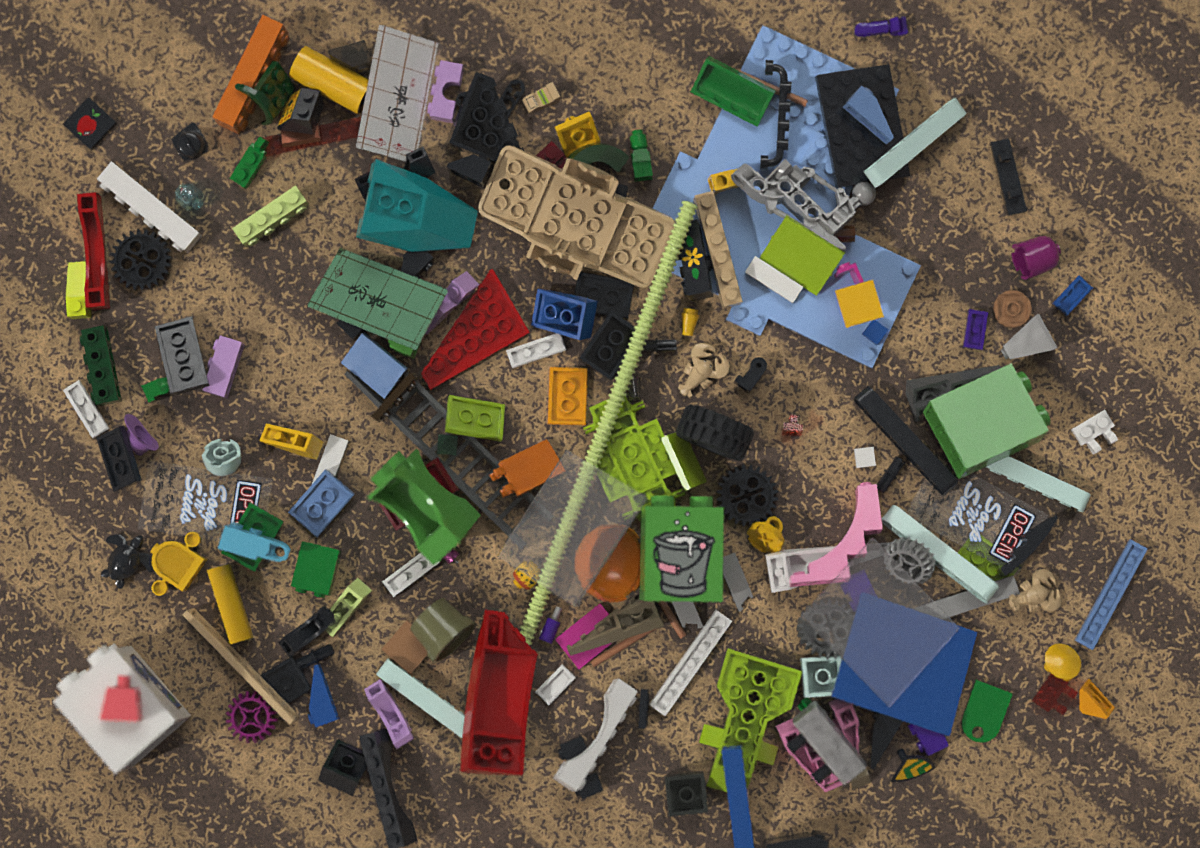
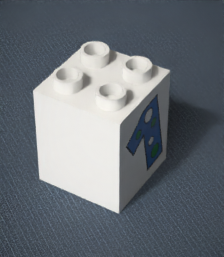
M116 644L109 647L103 645L87 659L92 666L88 671L86 669L80 673L74 671L66 676L57 685L62 694L53 701L114 774L134 767L191 717L189 712L132 646L118 648ZM118 675L130 676V687L140 689L142 721L100 720L107 687H117Z

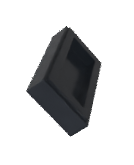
M642 688L640 691L638 728L641 729L648 727L650 690Z

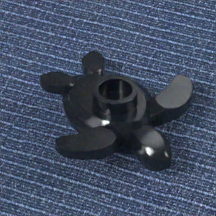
M114 534L107 537V543L115 544L118 547L111 553L108 560V569H104L101 572V576L116 580L115 584L118 589L124 587V579L137 572L140 563L144 564L148 572L154 571L152 557L147 553L138 552L144 543L142 535L134 537L130 545L127 544L126 538L122 535Z

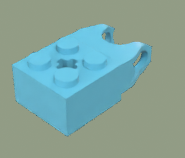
M235 522L224 527L218 549L254 560L261 557L280 562L286 560L289 556L291 548L285 542L262 535L261 530L254 528L246 530L243 529L244 525ZM276 547H282L284 549V556L280 557L276 555Z

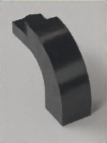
M325 605L322 606L308 620L285 635L278 642L289 658L336 623L333 612L327 609Z

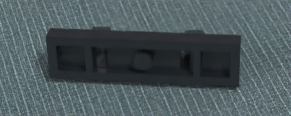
M1010 139L990 142L1007 216L1027 212Z

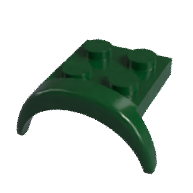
M278 61L271 62L254 89L244 84L235 85L236 90L249 96L263 110L266 116V120L261 122L263 126L273 123L296 89Z

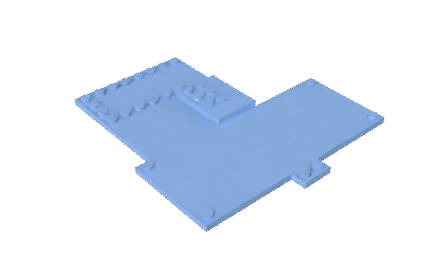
M762 25L741 71L780 88L779 73L773 72V75H765L766 60H774L773 64L781 65L785 68L788 82H792L791 93L807 99L808 102L803 107L791 101L790 112H786V120H790L789 131H785V139H789L788 150H784L782 161L786 159L792 167L797 165L800 169L804 166L813 168L817 175L835 187L815 76L853 70L855 68ZM894 87L895 96H897L899 89ZM774 94L758 127L722 109L698 159L680 151L653 209L675 220L678 218V212L681 211L679 208L683 206L681 204L682 201L694 203L695 195L710 192L707 180L710 175L738 169L744 163L751 166L766 179L778 166L768 167V171L760 170L761 155H769L768 159H773L776 156L779 96ZM812 178L802 188L825 213H830L836 208L835 192L825 185L823 186ZM754 186L755 189L761 190L758 186ZM853 186L843 187L846 195L848 194L849 196ZM740 187L716 194L717 207L743 301L741 305L731 308L726 320L761 336L769 319L872 369L921 265L855 234V242L842 243L846 247V250L843 251L845 254L818 295L816 296L803 288L792 304L745 273L754 257L760 258L770 242L771 236L775 234L784 219L774 213H767L765 204L751 199ZM777 204V209L799 221L784 205ZM697 212L696 215H693L694 220L698 219ZM808 214L810 217L815 218L813 214ZM701 227L702 236H703V242H704V247H705V252H706V257H707V256L709 255V251H708V247H707V244H706V240H705V237H704V233H703V230H702V227ZM676 260V266L673 267L674 272L671 273L681 277L680 267H682V261ZM844 263H856L864 282L873 279L884 315L883 318L876 319V321L889 330L877 346L862 335L871 321L849 328L845 327L835 290L855 284L850 272L835 278L834 274L837 272V268ZM712 269L709 272L712 291L714 294L718 295L714 271Z

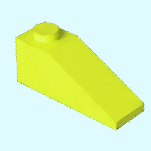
M86 261L68 263L66 310L67 317L71 319L91 318V310L86 308L85 304Z

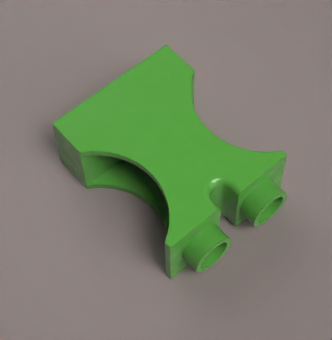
M418 449L414 450L407 458L398 451L370 479L377 488L367 498L384 505L403 521L411 532L417 549L433 566L462 540L481 516L465 498L452 494L433 478L425 467Z

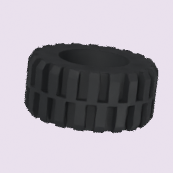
M693 404L685 407L676 429L677 436L683 440L736 461H741L745 458L754 436L753 429L724 414Z

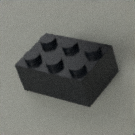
M610 311L577 359L608 381L611 380L622 364L621 361L625 358L623 355L627 353L625 350L629 348L628 343L631 342L630 337H633L632 332H635V326L613 311Z

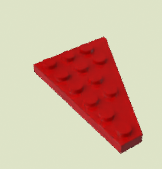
M493 268L488 271V274L441 342V345L421 372L430 390L530 334Z

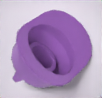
M126 414L124 419L128 428L127 435L132 450L139 456L148 450H157L159 447L158 442L148 433L141 422L135 416Z

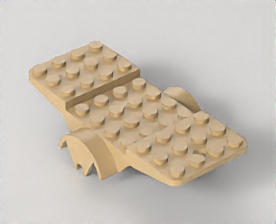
M511 145L505 146L500 151L478 206L482 216L522 235L532 244L526 258L538 260L544 268H550L555 273L570 274L573 279L577 280L584 266L599 270L642 288L648 287L654 279V275L657 273L656 269L659 268L658 264L661 263L660 258H663L662 253L665 252L664 248L668 245L666 242L670 240L669 235H672L671 229H674L673 224H676L672 217L628 197L625 198L614 193L619 181L612 175L594 166L567 158L563 169L555 164ZM502 179H508L510 182V187L506 190L500 186Z

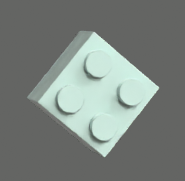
M830 655L828 660L826 656L821 658L819 656L800 658L803 697L832 696L841 664V655H837V659Z

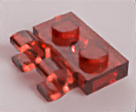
M1050 672L1031 701L1047 712L1052 708L1059 714L1064 715L1067 708L1056 700L1062 692L1075 699L1078 692L1067 685L1069 681L1057 678Z

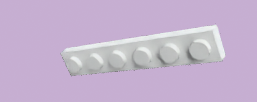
M717 610L714 611L649 703L651 707L664 716L667 715L732 623L729 618Z

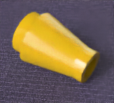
M683 308V312H681L682 335L693 336L700 316L698 314L699 310Z

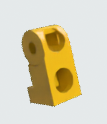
M737 169L710 175L707 179L710 191H714V195L729 189L738 188L731 178V175Z

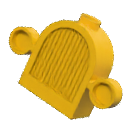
M197 532L187 533L184 538L185 544L167 541L162 544L156 543L151 549L153 554L152 567L156 574L163 578L152 584L151 589L155 595H165L168 592L169 583L182 592H186L204 566L207 559L193 550V547H197L201 543V536Z

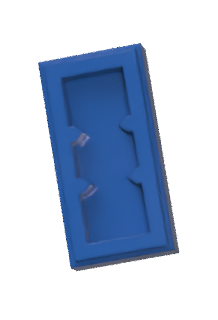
M1078 275L1052 304L1065 316H1068L1093 287Z

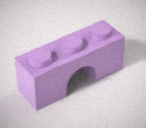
M440 60V65H436L434 76L437 77L436 84H432L431 88L433 100L429 102L427 113L430 114L432 120L448 123L454 122L457 104L456 101L446 99L444 91L449 86H461L464 71L463 64Z

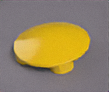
M1054 644L1045 652L1044 669L1047 672H1051L1057 678L1070 681L1080 672V657L1070 646Z

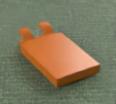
M546 439L500 461L498 464L499 468L494 469L493 473L489 476L493 482L503 476L508 480L509 484L499 491L502 498L514 492L519 497L565 474L566 470Z

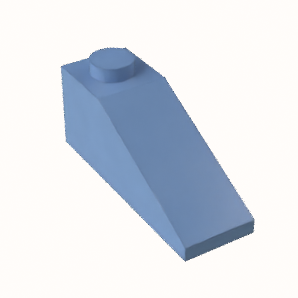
M863 86L859 87L843 108L885 144L889 143L894 137L876 97L873 96V92Z

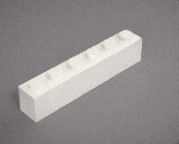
M112 161L97 178L101 182L99 186L107 193L110 191L115 193L114 198L122 205L126 202L130 206L128 210L137 217L139 214L145 218L143 222L151 229L154 226L159 229L158 234L166 241L170 238L174 242L172 246L178 251L182 252L184 250L188 253L202 237L199 232Z

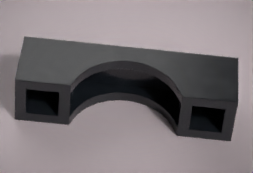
M423 146L406 154V161L402 169L425 178H429L436 173ZM370 172L355 178V182L365 202L370 185L368 183Z

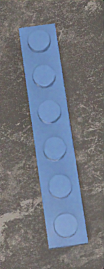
M1131 539L1128 540L1074 641L1090 650L1094 649L1147 551L1146 547Z

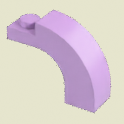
M380 679L365 688L364 691L369 702L384 722L395 747L399 748L414 739L409 723L382 680Z

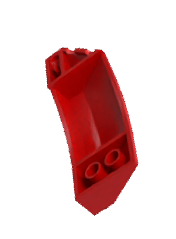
M484 611L466 700L460 772L512 776H523L527 718L538 654L534 649H531L521 632L508 620L509 617L505 612Z

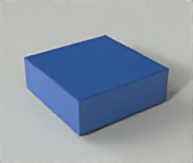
M873 320L862 335L877 346L889 330L878 321Z

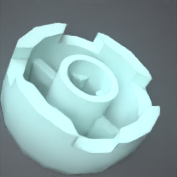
M217 439L204 447L205 451L202 454L203 463L206 469L214 475H230L241 464V450L238 443L230 439V442H222L221 439Z

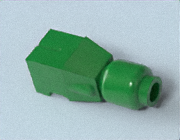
M634 130L630 136V145L633 150L631 160L634 181L653 180L650 152L647 151V136L643 133V130Z
M167 377L156 379L141 386L150 404L157 401V397L170 393Z

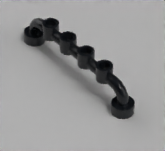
M766 60L765 75H773V72H777L780 75L777 147L775 158L768 159L769 155H761L760 170L768 171V167L776 166L782 161L784 150H788L789 139H785V131H789L790 120H786V112H790L791 101H787V93H791L792 82H788L785 68L781 65L773 64L774 60Z

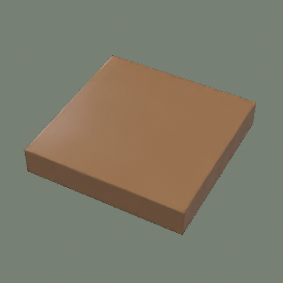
M406 620L381 650L411 675L426 658L427 651L410 631L412 624Z

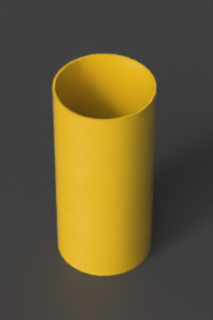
M304 46L297 54L291 66L289 78L309 89L320 90L322 96L358 115L361 114L364 106L361 104L364 95H366L369 79Z

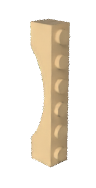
M714 191L695 195L693 201L698 206L696 212L708 247L722 309L741 305L743 301Z

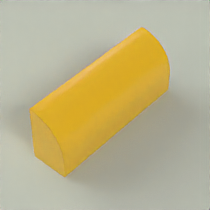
M231 564L207 570L230 645L254 638Z

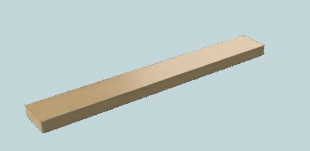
M195 608L186 610L183 613V616L289 725L297 722L300 716Z

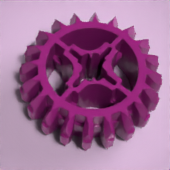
M256 690L253 691L252 696L250 691L245 692V697L242 693L238 694L239 700L237 698L232 699L235 706L232 704L228 705L232 712L225 713V715L231 716V719L226 720V723H232L228 730L235 729L236 731L232 734L233 737L241 734L239 741H243L246 737V743H250L252 738L254 743H257L259 740L258 736L262 741L265 740L264 733L270 736L272 733L269 728L276 729V726L271 723L278 721V718H273V715L278 713L271 710L272 707L261 695L257 697L258 692ZM255 701L259 703V706L255 709H250L243 703ZM238 709L243 714V721L240 725L237 721ZM263 709H265L267 714L265 725L260 719V713ZM248 712L250 714L256 712L254 716L255 722L254 720L247 722L250 717ZM252 724L261 730L256 733H250L244 729Z

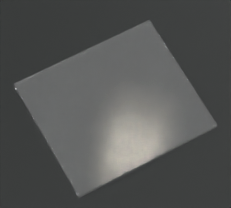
M566 449L497 557L567 601L572 607H577L647 497Z
M874 538L869 540L801 615L888 707L893 705L898 697L960 629Z

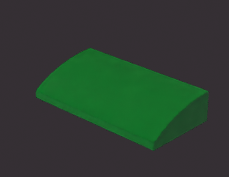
M708 56L690 92L758 127L776 90Z

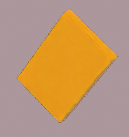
M550 367L549 425L586 426L588 368Z

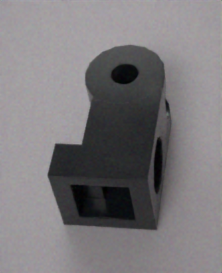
M761 357L754 358L745 376L738 375L733 383L749 394L767 368L766 361Z

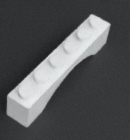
M619 678L612 681L604 694V718L596 738L581 754L564 761L553 777L554 780L571 791L583 788L586 783L585 777L596 766L595 761L597 757L603 755L607 748L605 744L608 739L611 740L617 731L615 729L616 726L625 719L627 715L625 711L628 706L631 707L636 701L637 697L635 695L638 692Z

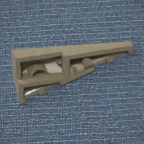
M639 595L635 599L633 597L629 599V604L621 610L617 608L594 625L595 629L587 635L585 633L580 636L581 639L574 645L566 647L571 656L664 627L655 602L642 601Z

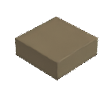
M864 769L850 780L853 790L871 783L867 769Z

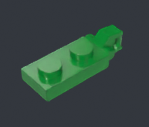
M259 136L257 141L248 147L230 179L247 189L267 158L265 156L267 153L265 149L270 142Z

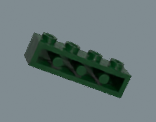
M102 325L81 330L82 335L79 338L81 346L85 349L83 359L89 369L87 379L89 384H92L93 391L90 393L92 402H95V405L98 406L122 402L108 327Z

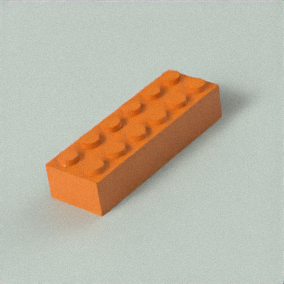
M262 15L212 116L218 125L237 134H240L241 130L244 131L248 125L247 118L249 114L254 113L256 104L249 96L236 90L235 85L244 84L254 89L271 62H279L281 57L280 51L283 46L286 47L289 41V33L282 23Z

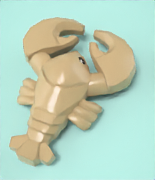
M698 343L691 349V358L694 366L687 363L684 373L688 374L689 377L685 385H679L678 387L680 394L684 397L690 398L692 396L691 390L695 389L699 384L703 389H707L713 383L708 378L722 379L729 373V361L721 353L718 356L721 358L722 363L719 364L718 359L715 358V371L712 370L711 361L700 360V358L712 355L711 353H706V350L716 351L708 343Z
M1046 569L1036 570L1031 584L1028 580L1020 584L1023 592L1017 595V597L1014 594L1009 596L1010 607L1014 611H1018L1019 606L1028 605L1029 612L1038 611V605L1049 613L1058 610L1062 601L1059 590L1055 589L1048 594L1049 590L1044 587L1056 585L1053 574Z

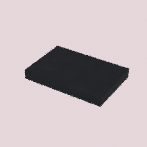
M580 272L574 295L598 301L596 314L607 315L610 311H613L620 317L628 319L634 285L619 278Z
M125 425L119 426L96 438L113 492L122 490L142 480Z

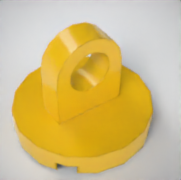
M775 516L767 518L764 522L752 523L747 531V535H749L748 540L754 548L761 552H780L784 546V537L781 533L783 524Z

